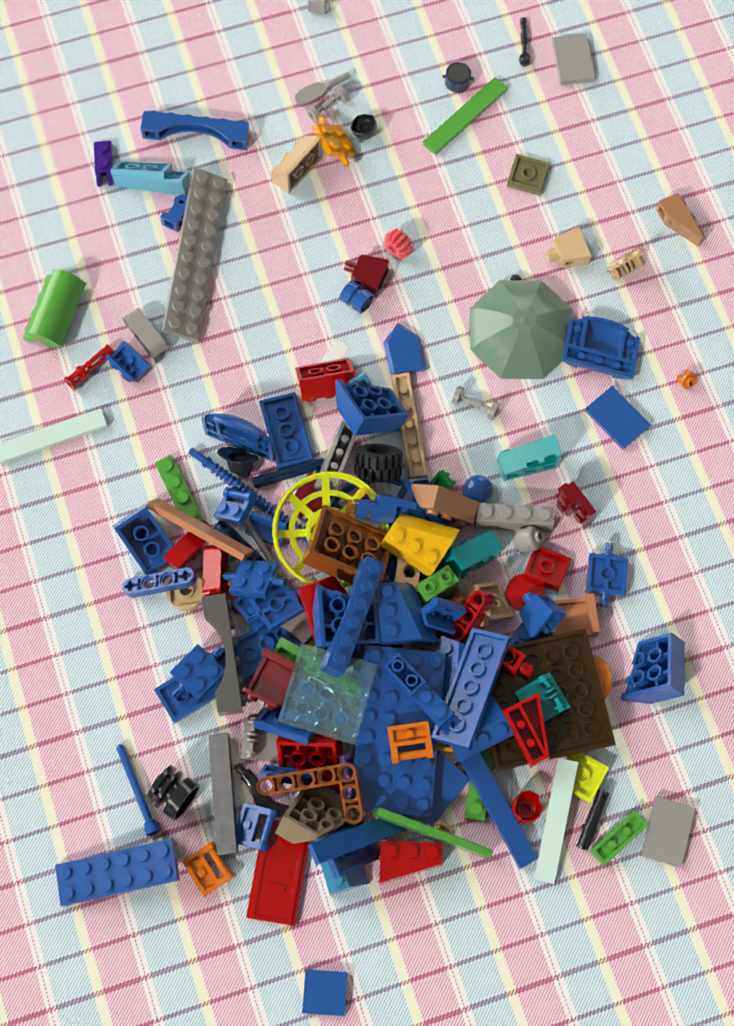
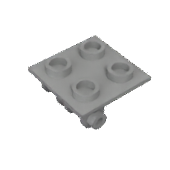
M256 717L244 719L241 759L279 762L276 746L278 735L254 728Z

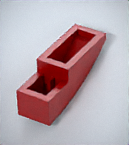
M204 520L202 521L203 523H205V524H207L208 526L212 527V526L209 525L206 521H204ZM188 532L163 556L164 560L174 569L184 568L191 560L194 561L209 542Z

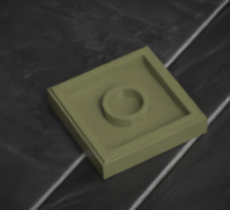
M516 154L506 187L540 196L550 163Z

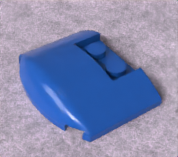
M585 316L573 321L574 318L569 320L561 361L574 368L581 367L611 375L612 378H634L640 337L636 336L635 338L628 332L629 329L620 323L601 317Z
M212 413L202 415L201 419L205 435L274 463L273 443L256 425L230 414Z

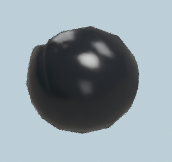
M357 115L352 121L351 131L358 139H371L377 132V121L373 115Z

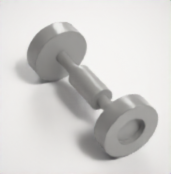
M338 85L334 88L336 96L324 102L318 110L314 106L306 109L307 115L315 124L319 122L320 112L322 110L326 111L334 105L337 99L343 103L350 99L348 92L343 86Z
M457 387L451 403L457 405L461 398L468 401V404L489 410L487 418L494 419L500 405L499 402L494 401L492 407H489L473 397L463 396L464 387Z

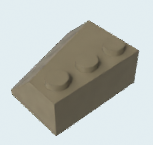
M310 788L301 790L283 815L275 834L293 844L318 840L347 823L344 817L342 802L320 789ZM354 809L350 811L352 819L360 814L359 811Z

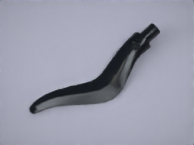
M239 763L234 769L241 775L240 779L248 786L255 805L278 811V816L283 817L290 806L273 801L269 795L260 794L257 790L258 778L250 769L247 770Z

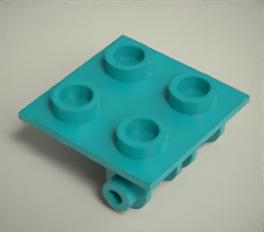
M550 672L541 675L537 680L515 692L520 702L539 693L543 722L571 707Z

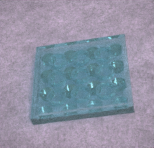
M301 643L278 722L356 745L379 665L351 657L345 674L336 678L319 670L327 650Z

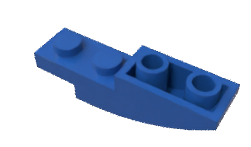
M399 652L384 665V668L405 693L439 728L455 715L450 707L433 691L423 677Z

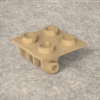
M642 248L633 250L625 254V257L609 263L610 267L605 270L611 269L612 273L610 275L612 279L618 280L629 274V271L633 272L637 268L642 267L645 261L639 255L650 249L642 250Z

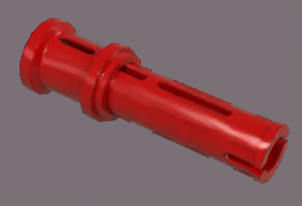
M106 344L104 348L84 365L77 366L72 374L68 377L65 376L64 381L75 391L81 382L89 379L90 373L107 360L105 358L106 355H112L114 350ZM100 356H103L94 365H92V363L96 361Z

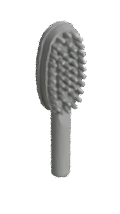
M346 72L324 84L320 82L310 84L295 94V100L297 104L302 106L317 101V99L324 96L326 90L350 79L351 76L349 72Z

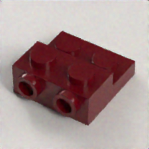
M573 481L569 485L565 483L558 488L559 493L556 494L557 507L560 512L565 513L567 517L574 513L575 520L582 524L584 528L591 525L596 510Z

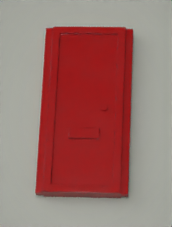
M264 818V822H263L262 831H263L264 824H265V821H266L265 818ZM274 820L267 843L269 846L268 851L258 850L246 918L295 926L310 841L293 844L275 834L280 821Z

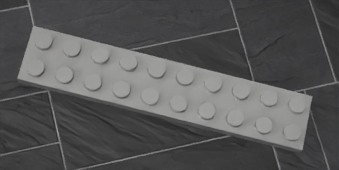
M196 167L192 170L161 331L195 343L199 340L228 182L226 178Z

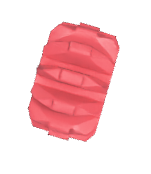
M397 228L388 232L383 239V245L386 247V250L399 260L405 259L414 250L411 238Z

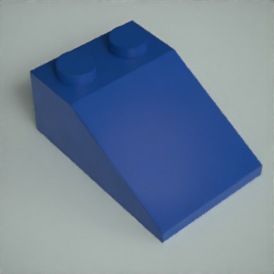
M145 505L112 526L146 575L151 574L167 563L163 556L173 545Z

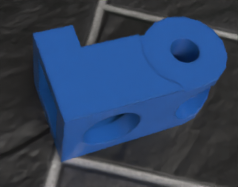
M186 195L176 196L168 213L163 211L160 216L163 226L176 232L179 231L186 207Z

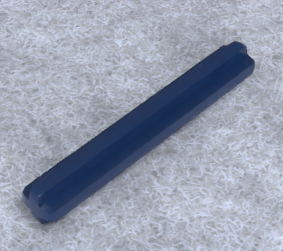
M324 458L253 477V485L255 488L304 475L310 471H318L321 469Z

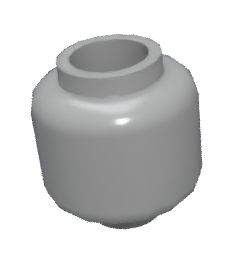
M534 526L518 529L513 537L515 548L522 553L538 550L541 547V542H543L542 532L538 531Z

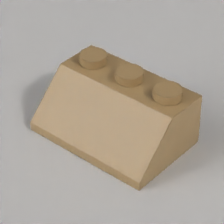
M304 136L300 141L298 140L291 152L286 153L282 162L272 169V183L289 194L322 157L321 137Z

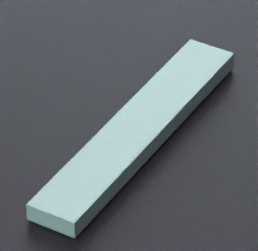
M101 408L0 443V464L108 427Z
M562 758L557 760L534 880L555 884L578 762Z

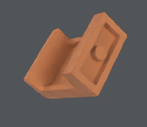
M594 593L586 594L583 598L554 601L566 615L550 633V636L586 629L588 637L598 636L600 627Z

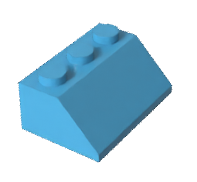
M351 824L342 825L327 835L349 827ZM328 862L321 864L330 896L369 884L364 866L334 879Z

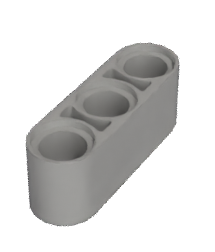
M139 308L122 318L128 329L151 358H155L168 349L164 339Z

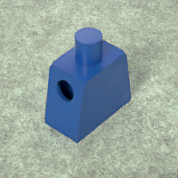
M528 592L522 598L526 605L520 611V617L531 639L548 637L566 615L546 595H533L532 592Z

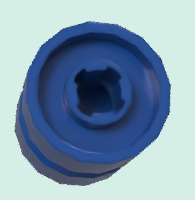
M351 280L342 290L339 300L348 306L352 304V308L362 314L371 304L374 294L367 289L361 290V285Z

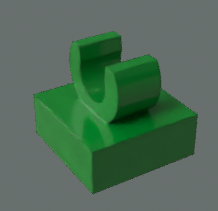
M441 470L438 471L430 483L450 490L456 481L450 479V473Z

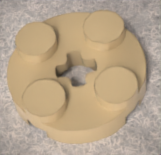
M197 576L196 583L188 587L192 591L187 596L183 593L181 594L184 588L166 592L169 602L175 609L190 611L203 604L202 579Z

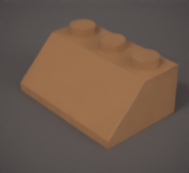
M412 484L411 488L420 508L427 510V514L441 515L440 519L446 521L453 520V524L458 526L474 523L478 501L438 485Z

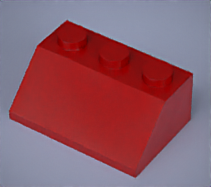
M350 358L295 367L302 401L313 402L319 398L330 399L335 397L336 379L343 380V383L349 384L348 381L355 377V370Z

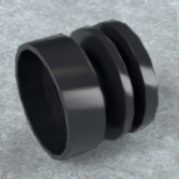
M170 765L155 779L147 794L146 801L150 804L155 801L154 806L156 808L166 803L163 812L175 821L191 804L200 785L190 777L180 783L183 773L181 771L176 772V768Z

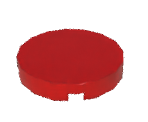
M523 574L514 576L506 587V599L509 605L517 611H521L526 605L522 599L526 593L532 592L533 595H545L542 585L522 578Z

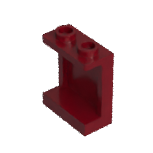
M264 648L261 653L264 657L248 687H244L242 691L247 693L246 698L257 702L258 699L264 702L263 707L273 712L275 708L281 711L304 668Z

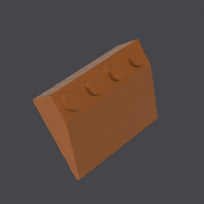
M323 505L307 544L302 564L353 585V579L360 561L366 556H370L385 563L379 583H382L390 552L381 547L380 544L388 532L357 521L352 516Z

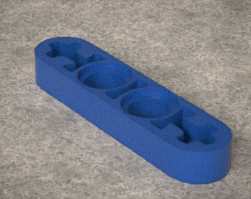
M180 568L129 578L122 584V590L130 598L191 587L196 583L197 576L191 568ZM168 577H173L171 584L164 585V581ZM149 581H155L153 587L146 588V584Z

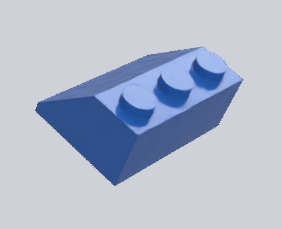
M494 696L489 698L471 750L450 745L458 762L514 735Z

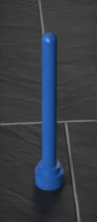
M119 744L116 749L145 820L144 832L147 837L155 835L162 829L159 822H156L151 816L124 745Z

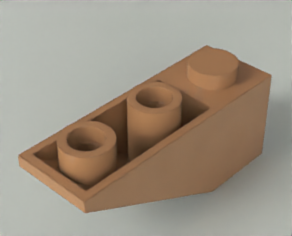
M678 193L660 200L656 211L663 223L696 246H700L704 237L703 231L695 223L693 214L688 211L685 200Z

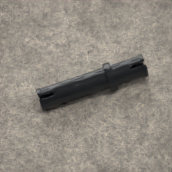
M597 790L586 822L582 824V832L576 844L582 850H589L592 838L597 834L598 830L596 828L610 795L608 792L604 793V790Z

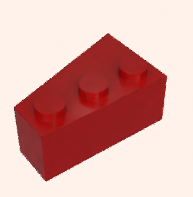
M537 693L502 711L530 768L549 759L540 695Z
M381 841L379 885L441 867L443 843Z

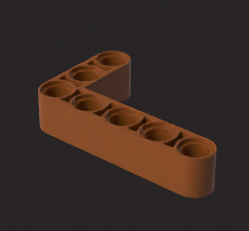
M352 763L266 776L257 783V790L262 795H274L339 784L346 821L356 824L362 822L365 818L359 770ZM348 766L353 770L351 778H346L343 774L344 769ZM326 770H330L333 774L330 782L325 781L323 777ZM307 773L313 778L310 785H306L303 781V777ZM286 777L292 779V786L289 789L283 784ZM266 780L272 783V789L269 792L265 791L263 787ZM350 787L354 788L357 792L354 799H350L347 796V790ZM353 808L358 809L360 812V817L357 820L352 819L350 816V811Z

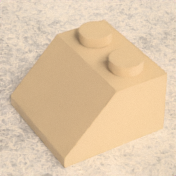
M499 582L475 584L460 594L465 601L475 590L489 591L493 594L494 602L478 629H485L514 617ZM482 595L480 596V603L483 602ZM472 612L470 613V618H471V620H472V618H473V613H472Z

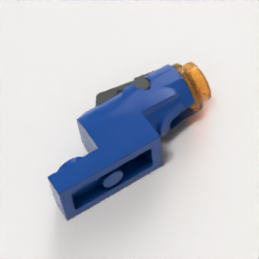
M375 495L374 502L373 500L354 498L353 500H348L346 514L357 521L380 528L382 524L394 522L397 508L398 512L409 514L410 511L416 510L417 502L385 495Z

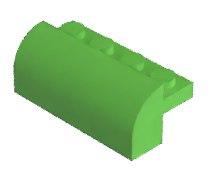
M54 269L52 274L47 275L41 293L37 297L35 308L31 312L29 323L25 327L22 339L27 342L40 341L49 348L62 347L86 282L70 272Z

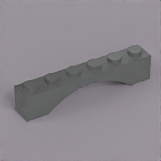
M225 593L202 597L205 619L220 635L226 652L225 672L215 692L217 711L220 717L243 713L246 700L245 695L240 693V687H243L242 675H238L237 668H240L239 656H235L234 649L238 648L237 639L232 637L231 631L235 629L234 619L229 617V611H232L231 599H227Z

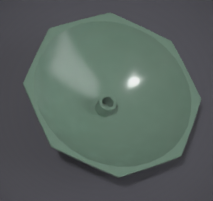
M499 280L470 308V350L501 379H544L562 362L568 323L570 319H573L572 308L543 281Z

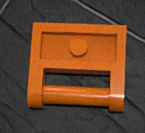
M428 721L387 727L392 764L409 759L433 758ZM425 743V749L400 753L397 750L398 746Z
M214 841L182 861L204 897L235 877V874L228 869L222 857L217 856ZM205 854H210L223 875L221 878L217 879L204 858Z

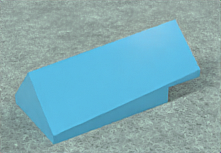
M119 161L111 169V175L115 185L118 187L171 195H187L189 171L172 170V163Z

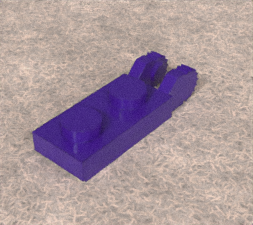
M94 142L97 187L102 186L101 176H107L108 186H113V177L111 175V169L113 168L112 142Z

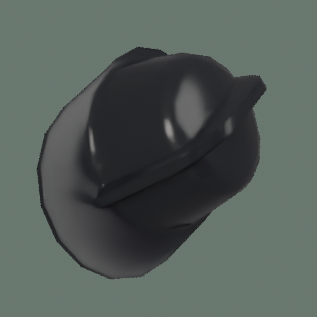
M222 447L217 451L221 458L227 460L230 472L246 478L250 477L254 463L259 459L258 456L236 447Z

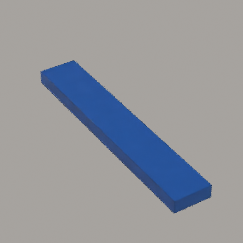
M480 752L461 761L518 869H522L537 860L536 854Z
M399 814L407 818L413 819L412 815ZM378 818L308 845V848L317 866L408 829Z

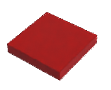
M541 546L538 550L532 552L522 578L559 592L572 558Z

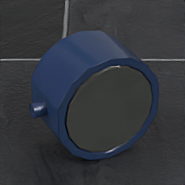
M461 62L450 64L446 69V75L442 76V78H445L446 87L455 93L466 91L470 86V81L474 80V77H471L469 66Z

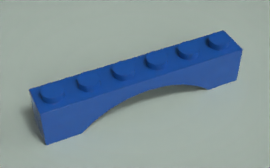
M144 110L140 128L142 138L161 140L176 133L198 132L217 138L228 148L247 150L250 135L249 122L242 120L232 121L207 116L197 117L172 112L162 113L155 110Z
M366 556L360 561L353 579L348 604L339 627L325 653L320 671L336 678L345 674L385 563L370 556Z

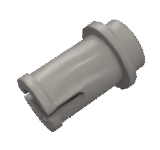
M308 1V12H324L326 14L330 10L329 1Z

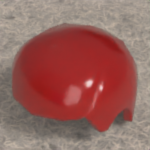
M528 790L522 791L515 796L511 808L516 820L528 824L540 818L543 806L537 793Z

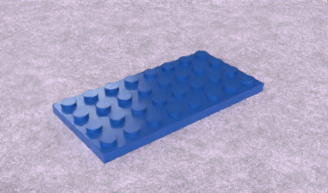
M365 645L353 763L359 770L365 811H374V809L381 807L397 814L431 817L438 741H434L431 738L433 758L409 759L392 764L387 727L428 721L430 735H432L436 724L405 693L384 668V665L399 652L442 699L446 653ZM425 743L398 746L397 750L400 753L425 749ZM351 787L350 799H354L357 792Z

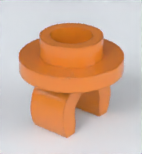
M685 369V375L680 376L678 374L677 381L684 389H689L696 384L697 374Z

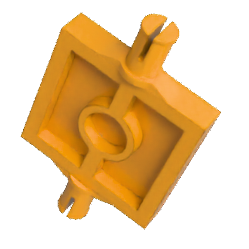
M324 115L319 116L318 121L320 124H315L312 129L316 136L321 137V146L326 155L340 159L343 167H348L350 162L347 157H354L356 154L352 142L341 125H330Z

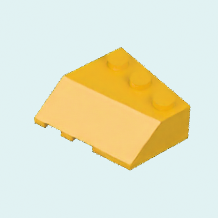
M400 513L380 546L429 577L437 568L460 529Z

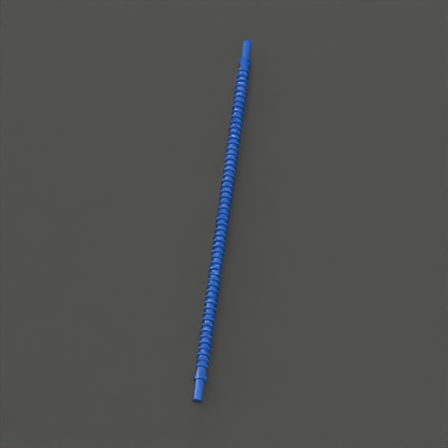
M193 447L189 450L188 453L201 462L204 468L210 469L212 474L216 473V477L220 476V480L224 479V483L228 482V486L232 485V488L237 489V491L246 493L254 491L249 489V486H245L244 482L240 483V479L236 480V476L232 477V473L228 474V470H223L224 468L219 467L218 463L215 464L210 457H205ZM255 492L257 500L254 505L258 504V508H263V512L267 511V515L271 514V518H274L275 505L271 506V502H266L265 498L262 499V495L258 496V492ZM281 511L279 521L286 523L287 527H289L290 518ZM297 521L295 522V529H305V527L301 528V524L297 525ZM302 537V540H306V543L308 544L307 538ZM438 630L435 633L438 639L441 636L452 639L448 636V633L444 634L443 631Z

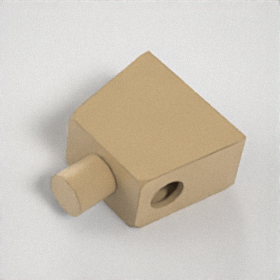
M579 227L554 238L552 250L545 251L546 260L550 262L557 259L560 268L588 265L592 256Z

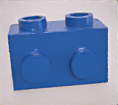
M123 341L112 355L107 354L105 357L110 361L108 364L113 369L119 370L122 373V378L128 382H139L152 366L126 341Z
M439 597L433 598L420 609L425 626L450 634L456 632L454 622L467 612L464 605Z

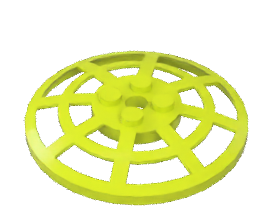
M326 471L301 479L287 490L281 498L272 523L274 547L284 567L298 580L305 584L314 582L300 574L306 565L302 564L304 554L299 549L295 537H306L309 542L321 509L312 512L306 504L322 496V505L331 507L330 496H335L346 500L347 503L341 510L334 507L331 508L348 514L353 509L356 499H361L365 494L374 502L375 495L377 494L366 483L349 474ZM330 478L346 480L355 484L360 489L352 497L341 491L330 490ZM316 479H322V490L308 495L302 501L293 494L304 484ZM289 500L296 507L290 518L289 530L278 531L280 513L285 502ZM300 511L308 518L305 529H295V522ZM382 524L380 529L388 532L389 524ZM281 538L290 539L294 552L300 558L294 568L288 563L279 545V539ZM345 581L339 582L343 588L352 585Z

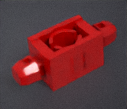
M509 645L506 654L512 655L513 661L506 662L503 660L501 668L516 676L519 670L521 674L530 676L534 668L528 662L524 663L526 655Z

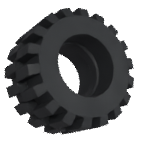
M387 444L360 446L355 450L354 474L364 480L375 482L398 479L402 476L403 452L401 449Z

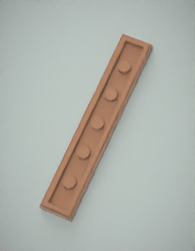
M160 498L149 501L147 505L149 510L241 561L251 557L254 550Z

